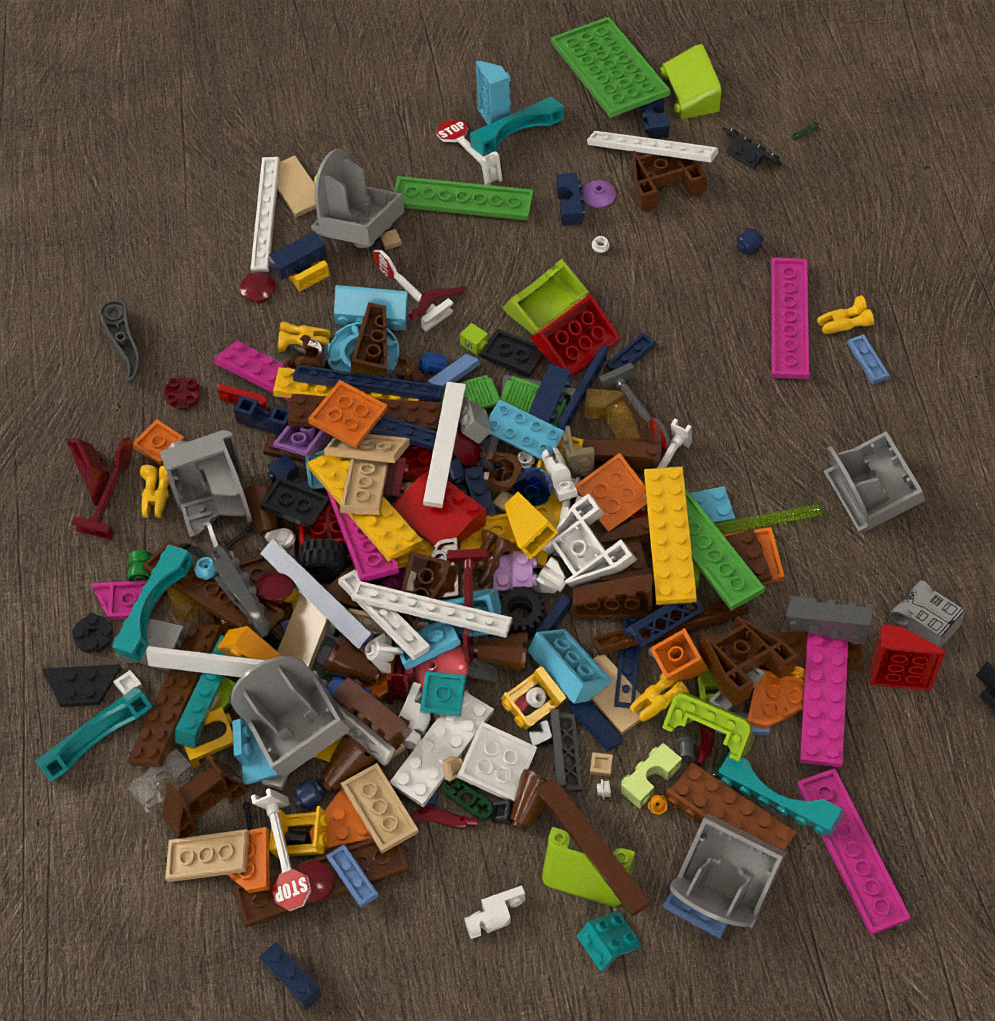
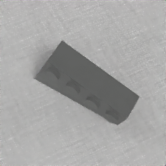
M791 596L784 626L792 630L807 631L813 635L820 634L835 640L842 639L852 644L864 645L870 627L874 604L859 607L854 602H848V605H840L835 600L821 603L816 598Z

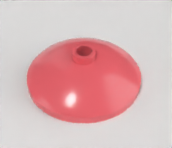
M460 645L415 667L414 680L415 683L421 684L422 693L426 671L467 676L468 663L465 662L464 650Z

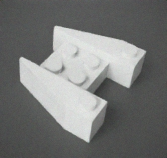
M589 493L572 505L556 527L559 533L542 548L549 555L557 550L573 574L565 580V583L572 588L600 579V577L621 572L637 560L630 548L622 540L605 550L589 527V525L605 513Z

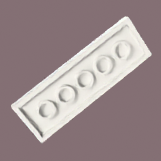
M465 692L461 717L440 715L389 782L392 788L424 807L445 778L443 760L451 756L460 758L471 744L480 722L486 723L494 713V709Z

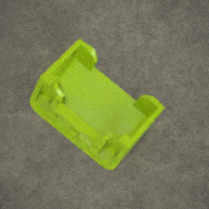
M703 44L695 45L662 64V68L659 69L660 76L665 81L669 80L677 98L674 109L676 114H679L681 120L720 111L721 86Z
M561 259L522 292L512 297L502 309L533 335L578 299L587 295L589 291L563 259Z
M681 692L673 698L662 727L663 729L672 732L677 726L685 727L687 723L695 720L726 734L723 744L728 745L731 754L729 758L739 762L751 750L754 742V733L748 719L686 692Z
M552 827L542 872L543 883L550 888L611 907L620 906L622 904L585 854L568 849L570 844L569 834L562 829ZM623 848L613 851L614 856L632 877L635 852Z

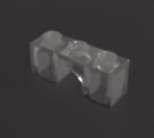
M176 748L168 753L162 767H150L142 777L135 779L130 784L128 791L131 797L147 813L163 800L160 792L157 790V786L161 781L170 779L180 786L195 772L192 764Z

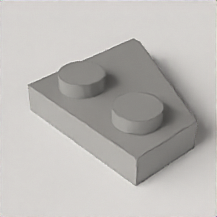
M212 496L180 504L190 540L197 537L207 528L206 523L210 522L212 524L220 517Z

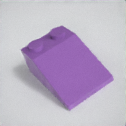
M287 425L273 443V447L308 457L324 449L333 439V436L317 427Z

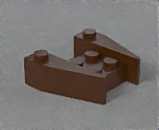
M632 151L635 200L642 211L658 206L657 188L681 181L690 196L706 191L707 176L701 166L694 160L655 154H646L638 157L636 152Z
M648 517L634 519L599 537L598 540L605 550L622 540L637 558L634 563L623 571L600 577V582L652 573L653 596H655L653 568L647 567L642 546L651 545Z
M739 616L735 618L731 632L715 641H712L705 634L700 647V653L719 691L734 707L750 698L754 682L746 673L764 664L780 680L795 670L799 655L787 643Z
M207 754L205 758L209 769L199 773L195 780L184 784L180 791H177L170 782L167 784L162 818L165 825L177 839L186 838L197 830L194 821L221 800L226 798L231 804L247 792L245 783L228 764Z

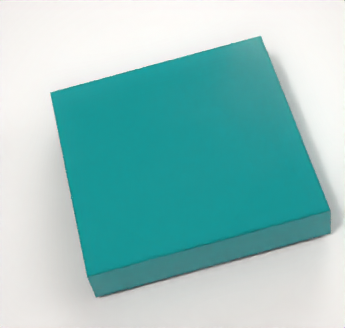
M426 671L420 712L461 717L467 676Z

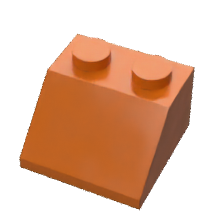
M685 628L650 648L667 681L691 680L709 670Z

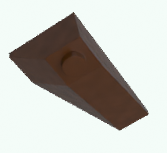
M641 438L584 439L582 448H594V460L607 462L620 453L632 469L644 472V469L657 468L661 459L662 446L657 442Z
M410 551L401 591L434 599L446 581L451 561ZM397 612L413 629H415L422 618Z

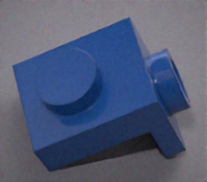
M428 351L420 358L418 368L424 375L428 371L439 373L448 367L445 355Z

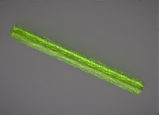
M819 504L714 524L721 533L818 516L821 515V507Z

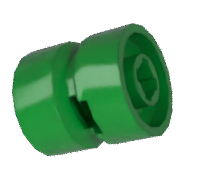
M136 550L129 554L128 581L149 580L151 574L142 565L153 556L151 552Z

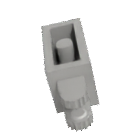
M464 397L459 419L462 434L480 444L491 433L487 412L477 403Z

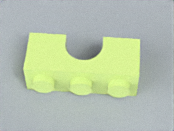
M664 743L659 747H654L649 753V758L645 762L643 760L639 762L635 772L631 776L628 774L622 780L621 794L640 809L654 795V786L647 778L657 774L668 781L681 767L682 758Z

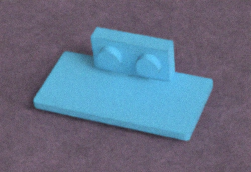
M502 400L497 402L488 417L491 427L489 435L495 436L497 439L542 460L541 455L546 449L550 457L553 455V448H557L563 438L562 433L565 432Z
M241 716L240 719L233 720L234 756L242 765V778L245 785L280 776L269 765L248 723Z

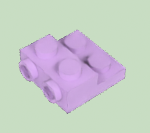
M513 551V555H502L499 568L494 573L493 588H497L498 594H506L507 589L514 590V587L517 586L518 589H522V586L527 587V590L537 586V574H533V568H537V556L530 560L522 551Z

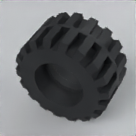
M311 539L300 545L298 562L320 583H331L347 568L348 551L342 543H338L336 540Z
M518 586L514 587V590L509 588L506 590V594L502 593L499 599L501 615L512 617V624L508 634L528 632V640H530L531 636L535 635L538 627L545 619L544 601L539 593L535 594L533 589L527 590V587L522 586V589H518ZM517 609H524L531 613L525 618H515L510 615L511 612Z

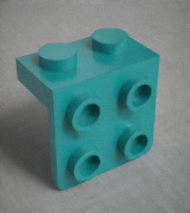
M618 911L588 921L577 935V938L600 972L606 970L617 957L634 951L641 946V942Z

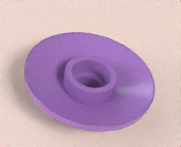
M592 181L582 189L584 202L594 208L607 207L616 198L615 188L606 181Z

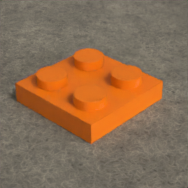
M156 419L133 442V449L159 466H162L163 461L160 451L166 450L169 445L176 441H185V438Z

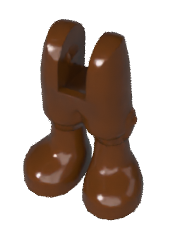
M483 529L481 533L482 544L480 549L487 548V552H489L494 543L495 547L490 555V561L475 562L473 583L476 581L480 571L483 572L478 583V587L484 589L489 584L494 573L499 568L500 558L505 551H512L516 546L515 543L499 537V535Z

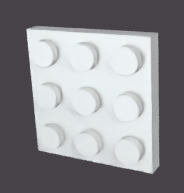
M481 721L457 774V778L504 800H512L514 802L521 773L529 768L537 747Z

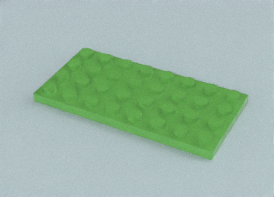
M610 17L551 37V44L610 118L670 96V89Z

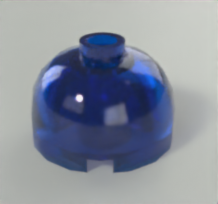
M537 467L526 468L517 476L513 491L515 494L519 492L533 506L542 505L548 501L552 493V480L545 470Z

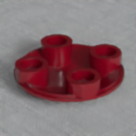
M252 273L246 276L240 284L241 295L259 304L264 303L275 290L273 278L266 273Z
M171 378L164 389L166 402L170 406L179 409L193 406L201 395L200 387L193 378Z
M461 429L457 430L453 454L455 458H459L463 467L472 466L480 458V445L462 434Z
M276 572L262 575L254 584L257 589L256 596L271 601L273 604H281L283 599L290 596L294 590L293 580L285 574Z
M308 861L299 865L295 870L308 876L311 893L306 902H316L328 898L334 882L330 868L319 861Z

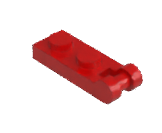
M220 384L217 389L220 400L225 403L237 405L242 395L258 400L259 405L268 411L266 397L223 384Z

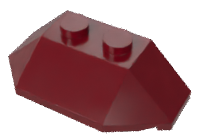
M76 438L65 439L92 501L96 506L99 504L108 483L107 476L110 475L106 464L102 465L103 457L99 450L95 451L92 444Z

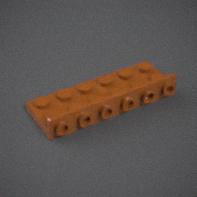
M693 762L687 767L674 786L666 791L665 798L670 806L679 808L689 819H695L699 823H702L703 818L710 814L783 851L786 850L796 836L797 832Z

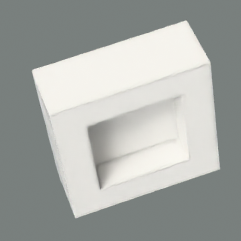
M131 670L113 681L123 695L134 687L138 689L143 687Z

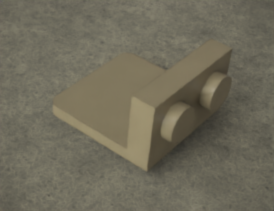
M565 426V432L562 433V447L564 455L566 454L565 462L571 472V477L588 476L594 472V448L574 449L570 426Z

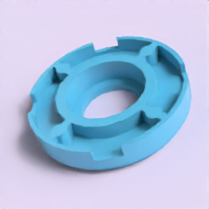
M362 322L352 323L339 329L331 343H328L327 361L331 370L351 372L350 358L354 353ZM386 328L387 378H389L399 364L400 350L397 338Z

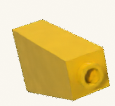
M519 492L504 504L517 545L530 560L559 533Z

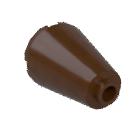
M266 483L267 486L263 487L260 484H255L243 490L253 523L259 535L264 538L268 532L278 529L279 516L260 509L262 500L274 483Z
M528 632L508 634L506 638L495 636L479 639V643L474 645V655H478V659L519 672H526Z
M341 635L328 661H326L322 669L327 673L345 678L349 677L352 680L356 678L366 684H370L372 681L375 683L381 673L372 661L367 659L365 653L353 645L344 635Z
M345 734L342 736L321 776L323 780L321 785L330 792L332 789L337 791L341 788L343 781L367 769L376 759L369 755L367 750L353 738Z
M528 769L523 770L521 773L510 820L513 821L512 826L522 831L524 828L529 829L547 807V804L537 793L536 789L547 782V780L542 778V775Z

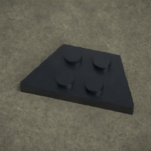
M120 664L47 668L43 669V673L60 707L101 705L106 692L113 685V679L117 673H120L121 666Z

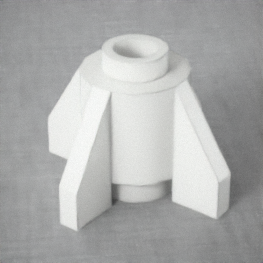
M281 528L266 534L265 539L268 542L275 539L295 558L294 542L296 536L291 530Z
M550 557L546 566L542 568L537 576V586H533L535 592H561L566 585L564 581L565 575L556 559Z
M387 633L372 639L365 647L367 659L371 660L385 674L391 673V664L388 662L394 659L395 654L404 653L403 649L391 646L392 638Z

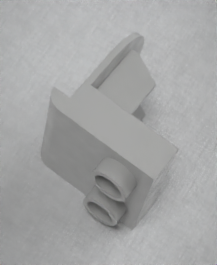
M334 149L326 155L316 177L315 203L318 220L311 228L320 236L353 242L358 248L370 247L404 213L402 193L367 187L364 169L353 163L347 151Z
M221 430L189 442L184 440L176 441L169 445L166 450L160 451L179 511L182 510L180 504L212 496L219 516H245L248 523L252 522L249 507L239 478L244 476L234 437L230 431Z
M887 431L853 449L839 452L838 454H836L831 446L827 447V452L833 466L824 470V473L860 533L866 532L926 501L923 490Z
M280 656L260 662L240 677L231 693V703L234 710L248 723L269 765L282 778L351 731L321 677L316 671L313 672L302 660L296 657Z
M708 814L703 818L678 877L672 881L670 889L682 902L704 915L730 925L749 926L752 928L787 852Z

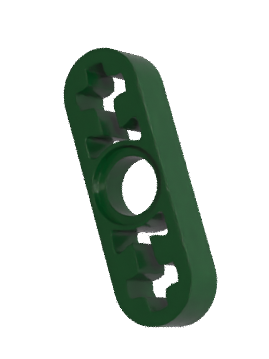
M444 778L442 781V792L446 797L474 818H478L481 822L491 819L493 809L490 802L458 778L451 781ZM453 783L455 784V789L459 792V793H458V796H457V792H456L454 789L451 788V789L448 790V788H447V785H448V784H449V785H453ZM469 794L473 797V800L470 803H464L461 800L462 796ZM478 807H480L481 809H485L486 807L487 814L484 812L480 814Z

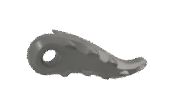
M110 300L101 306L99 311L100 320L111 344L128 366L127 382L133 383L139 372L140 357L129 329L128 308L122 301ZM113 311L119 312L117 317L109 316Z
M216 546L213 548V554L216 559L213 562V566L219 575L215 576L214 580L233 603L247 616L261 638L267 636L270 622L264 616L265 607L258 601L256 587L251 586L249 583V574L242 572L239 568L240 560L237 557H232L225 547Z

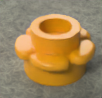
M796 666L795 670L788 675L805 679V669Z
M654 795L648 801L647 807L651 810V813L661 815L667 810V799L663 795Z

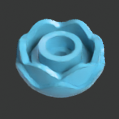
M203 557L196 562L194 571L198 578L208 580L217 575V571L213 566L215 559Z

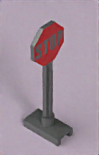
M630 362L600 376L599 380L602 385L599 386L601 392L606 393L616 387L622 391L643 420L649 424L655 442L659 443L663 450H668L670 439L664 425L658 418H651L649 412L628 386L627 382L635 379V368Z

